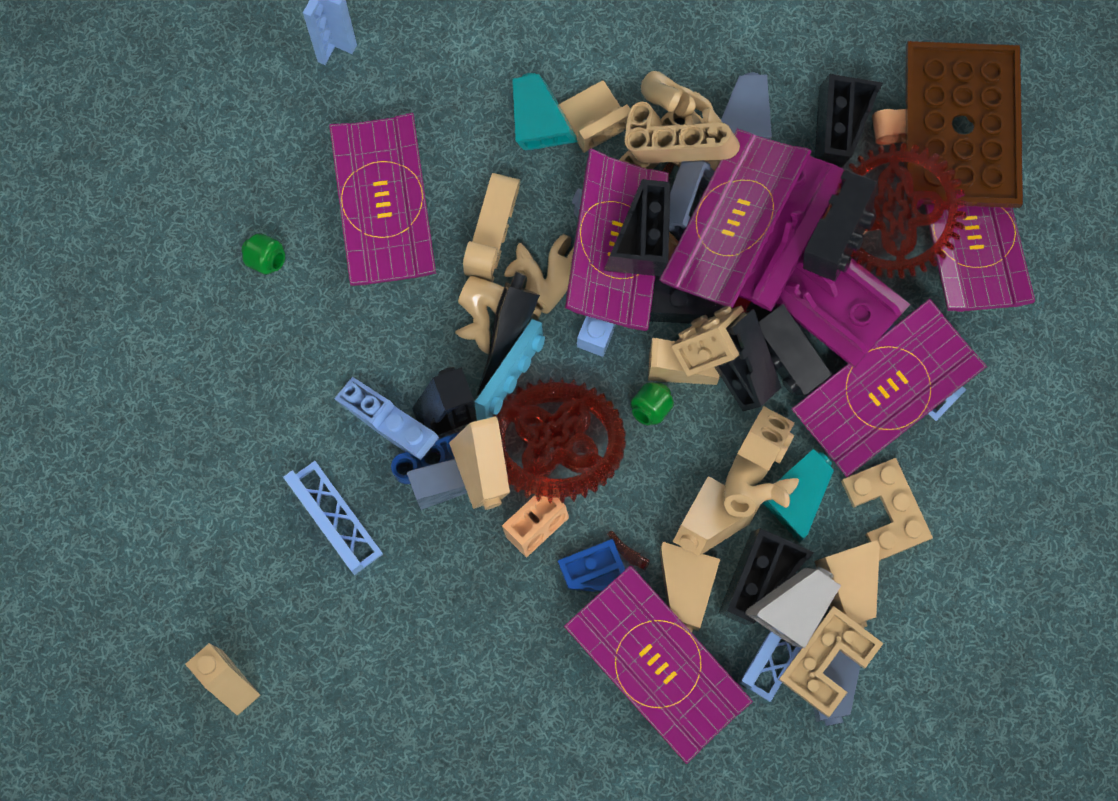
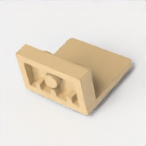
M604 81L598 82L559 104L577 136V143L584 153L590 148L592 149L626 130L630 108L628 104L620 107Z
M728 306L723 307L714 313L715 316L710 318L707 315H703L691 322L692 327L678 334L680 338L671 347L687 377L734 360L739 355L726 328L744 311L742 306L733 309Z

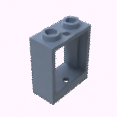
M704 160L682 161L670 193L669 231L679 239H681L691 219L689 212L698 186L700 185L706 190L715 173L710 167L711 165Z

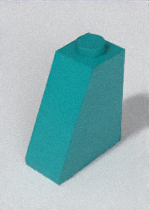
M526 73L522 77L513 79L515 141L523 150H534L578 142L574 130L549 86L539 74Z
M812 449L778 480L799 479L798 486L789 494V506L785 508L774 500H767L762 503L799 543L809 533L834 472L830 459L822 452L817 453L815 449Z

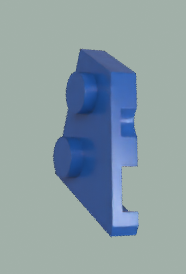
M613 539L558 560V565L569 590L601 592L625 571Z

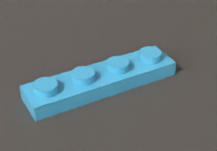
M533 319L530 321L476 399L475 410L477 420L491 418L493 414L497 415L506 395L514 391L517 379L522 372L525 373L528 370L531 358L543 348L545 336H543L541 322Z

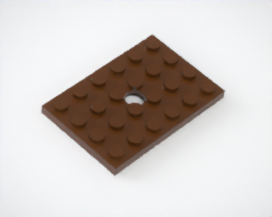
M907 41L906 204L1021 208L1023 205L1020 45ZM957 116H966L973 123V131L969 134H959L953 129L952 121Z

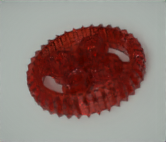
M892 143L889 146L890 152H886L883 146H879V155L875 156L873 151L869 150L867 153L870 159L865 161L862 156H858L857 159L861 165L856 168L853 163H850L849 168L853 173L864 176L880 165L890 164L881 172L878 178V196H875L874 202L876 219L872 228L865 231H881L884 249L889 254L895 256L896 260L880 259L869 254L862 247L858 251L853 250L850 256H852V259L858 257L856 264L861 266L867 262L865 269L870 273L877 267L876 275L878 277H882L886 269L889 279H893L895 270H898L899 277L904 279L906 269H909L912 277L917 275L915 267L920 266L923 273H926L928 269L925 263L930 261L932 266L936 267L938 263L934 257L939 255L945 260L947 256L942 250L945 247L951 251L955 249L949 240L959 241L961 238L954 230H964L965 225L957 222V219L967 218L966 212L958 211V209L967 207V202L965 200H957L965 195L964 189L955 190L962 183L959 178L950 181L956 172L954 169L944 172L949 165L946 160L937 165L940 156L935 153L928 159L930 154L928 148H924L921 154L918 155V145L914 144L911 151L908 152L906 143L901 144L900 151H897L895 144ZM899 162L914 163L932 172L943 185L948 198L947 201H943L939 194L933 191H914L911 173L906 168L899 166ZM895 173L899 180L902 181L897 183L896 192L891 184H889L894 181ZM904 191H906L909 199L912 200L911 207L905 200ZM927 201L934 203V209L931 213L925 215L919 212L922 203ZM897 202L904 210L899 212L898 221L891 212L896 210ZM948 210L946 226L936 243L921 255L905 259L917 244V227L936 223L941 219L944 211ZM884 216L890 222V231L887 225L883 222ZM899 230L904 238H906L901 241L900 249L893 241L898 238Z
M550 377L548 383H543L539 378L537 385L533 386L528 382L525 390L518 386L516 395L508 394L507 401L503 400L499 413L494 415V417H497L509 486L514 484L516 493L524 489V494L527 498L532 494H536L538 502L542 497H547L549 503L553 501V498H559L560 502L563 503L565 497H570L574 502L577 499V494L586 498L588 490L596 494L598 485L605 487L607 478L612 479L615 475V470H618L626 447L624 423L622 418H619L618 409H614L612 401H606L604 393L597 395L595 387L587 390L585 382L578 386L575 379L570 383H565L563 377L559 382H554L552 377ZM546 402H564L554 414L536 406ZM589 412L602 422L607 431L608 445L603 457L598 455V449L593 439L585 434L591 422ZM511 422L515 423V430L520 439L528 444L522 454L523 469L510 458L506 450L505 435ZM559 464L575 473H582L569 478H547Z

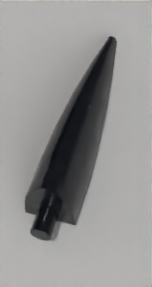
M515 271L512 282H506L496 308L490 352L477 391L478 396L527 327L540 297L539 294L522 288L526 275Z

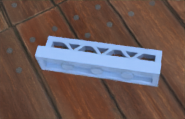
M309 0L303 11V16L317 61L326 65L335 47L353 54L357 43L346 0Z
M316 461L297 474L292 470L283 477L354 575L383 555ZM315 470L321 478L319 490L306 489L300 480ZM324 484L330 492L323 491ZM310 493H311V494H318V495H317V501H316V502H315V500L313 499V497L310 495ZM322 495L335 497L337 500L335 513L323 512L321 510L320 502ZM340 507L343 508L347 515L339 514ZM327 517H334L333 525ZM338 518L348 519L353 522L352 537L339 535L337 532ZM357 530H359V532L361 533V535H362L364 538H357V537H356V536H357ZM344 540L351 541L350 548L347 546ZM355 541L368 543L374 553L359 562L353 554Z
M771 631L739 682L771 702L782 684L778 679L802 649L801 647H795L792 652L791 645L786 641L779 643L781 638ZM786 645L789 654L788 661L785 664L774 666L771 656L776 647ZM769 661L770 667L764 668L766 663ZM783 668L777 677L775 669ZM762 672H772L774 684L769 693L754 685Z

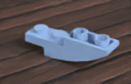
M354 377L347 382L334 398L339 404L381 436L419 460L425 456L439 438L434 431L395 407L390 400Z

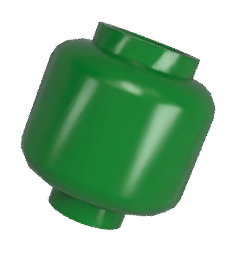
M262 233L254 234L242 245L244 264L264 275L278 271L285 262V252L282 243Z
M645 383L631 400L632 415L643 425H658L674 406L670 389L662 383Z

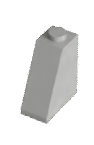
M804 568L749 607L745 614L790 645L805 648L841 585L832 580L834 575L824 568Z

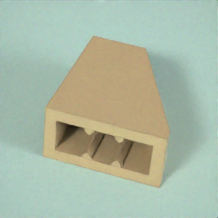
M652 338L649 352L648 381L717 385L720 375L715 367L687 377L671 347L675 341Z
M495 416L469 423L449 442L473 509L484 506L485 510L495 508L501 505V500L510 493L499 423Z
M708 476L673 542L680 545L683 549L700 556L748 526L758 508L748 517H735L728 514L724 506L725 485Z
M878 540L814 561L816 568L821 567L834 575L832 580L841 585L830 607H836L862 628L867 627L866 621L876 618L880 550Z
M663 542L660 548V558L667 606L691 633L693 630L699 631L720 559L705 554L698 556L682 547Z
M210 643L185 664L201 684L237 716L260 696L259 692L224 651Z

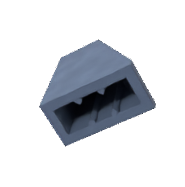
M750 72L738 77L721 119L723 123L730 127L734 134L738 128L771 140L767 75Z
M455 459L407 472L421 510L467 493Z
M840 650L823 674L848 693L829 718L813 707L816 722L824 721L825 726L843 723L842 717L851 714L860 671V665Z

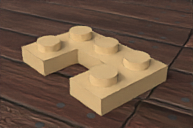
M896 458L842 479L841 482L853 508L880 497L892 522L865 534L869 542L878 540L880 545L879 561L933 538Z
M833 606L816 628L806 647L799 651L778 680L829 718L848 692L823 674L825 669L839 650L864 669L883 643Z

